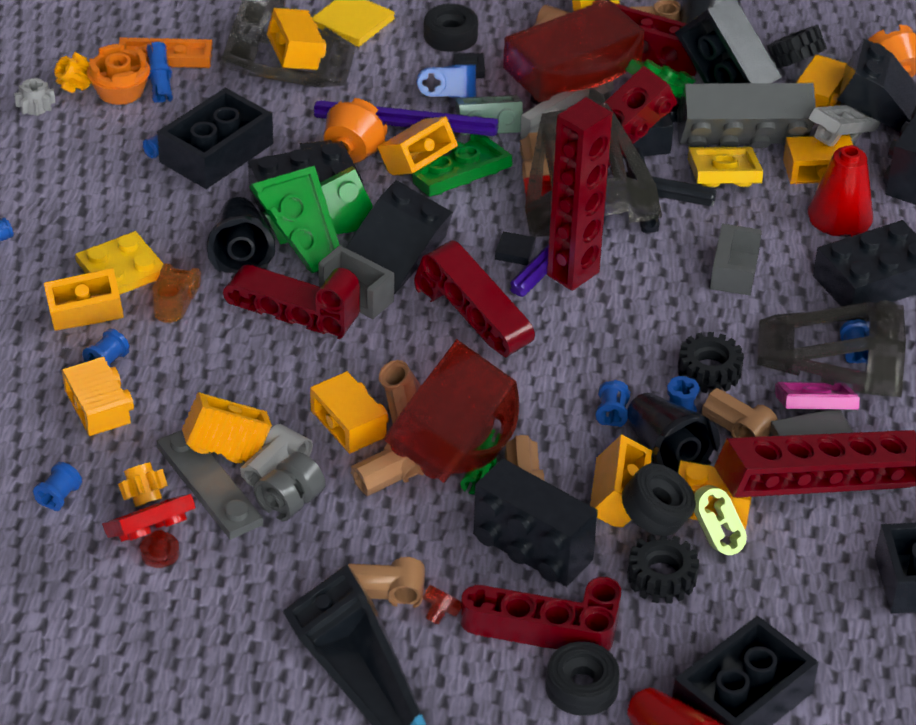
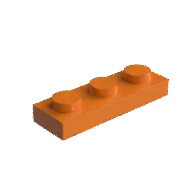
M120 37L119 44H124V49L135 52L138 48L145 53L148 63L146 47L148 44L152 46V42L158 41L166 45L167 63L170 67H211L212 39Z

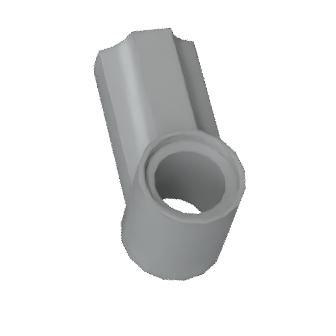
M276 424L269 431L263 447L240 467L241 477L247 484L254 487L259 479L269 471L276 469L277 465L290 454L301 452L310 457L313 448L312 440L282 424Z

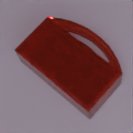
M603 0L505 37L503 68L537 101H548L552 96L562 92L590 89L613 81L627 72L625 69L632 59L642 62L645 31L613 2Z
M456 339L402 410L383 440L390 444V448L395 454L401 457H408L421 466L422 472L427 477L439 479L443 483L447 481L451 474L480 469L498 456L515 431L519 416L517 382ZM495 418L501 422V432L496 446L478 451L477 449L489 437Z

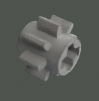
M38 78L25 80L22 85L18 86L19 92L14 93L16 107H21L22 114L28 113L39 116L46 111H51V104L56 103L54 89H49L48 83Z

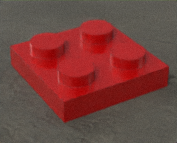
M191 494L176 496L102 523V526L108 538L119 536L121 542L131 541L152 533L150 525L155 524L157 529L187 520L185 512L195 509L196 506Z

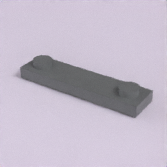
M182 430L156 440L157 449L230 540L263 525L261 514L210 452L208 454H200L193 451L186 444Z

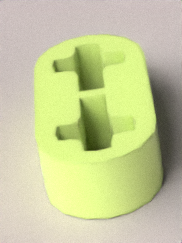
M706 485L700 487L694 494L696 501L694 513L709 544L713 549L725 555L739 553L746 544L747 535L730 497L725 491L715 486ZM709 496L718 499L714 503L717 516L712 511L704 509L709 504ZM722 524L726 529L734 532L730 536V544L720 542L725 537L720 526Z

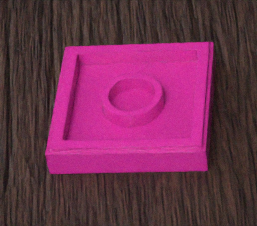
M775 383L776 398L786 409L859 410L860 397L846 383Z

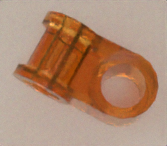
M164 263L160 275L152 288L153 311L157 320L164 323H172L182 319L200 287V269L192 268L190 271L173 268L172 264Z

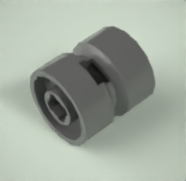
M294 452L279 463L276 469L269 471L255 483L254 494L263 510L268 513L272 510L280 512L281 514L276 518L284 522L289 520L302 509L304 504L312 501L324 490L325 478L319 466L309 456L301 452Z

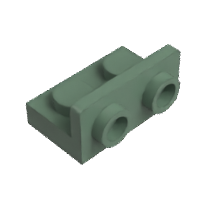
M518 95L455 98V110L458 115L497 119V134L521 132L523 102Z

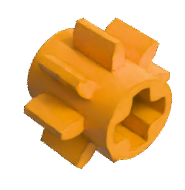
M74 52L72 58L68 56L60 58L54 70V74L57 77L56 83L60 84L62 89L70 93H74L76 88L80 90L88 88L91 81L87 75L89 66L87 58L77 52Z
M151 462L125 470L126 480L118 483L123 501L132 498L135 507L162 499L160 489L168 486L163 469L154 471Z

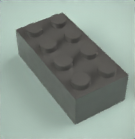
M814 83L685 84L677 110L679 144H688V147H706L707 144H719L720 147H737L739 144H751L753 148H766L770 144H783L785 147L786 137H805L810 135L814 122L808 118L816 107Z

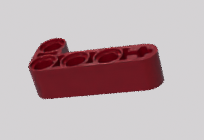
M451 240L422 257L414 278L417 292L422 291L430 297V302L444 295L482 339L503 357L507 358L535 339L534 328L530 321L458 242Z
M243 265L223 290L224 298L228 304L259 314L264 312L276 316L275 319L290 324L295 322L307 326L306 329L321 334H333L338 336L337 339H341L346 334L360 312L359 280L354 273L346 268L334 269L322 286L319 287L253 265Z
M594 578L587 584L583 603L491 586L474 585L468 587L462 594L461 625L464 630L474 635L557 650L573 642H590L610 651L613 646L619 619L621 587L612 578Z

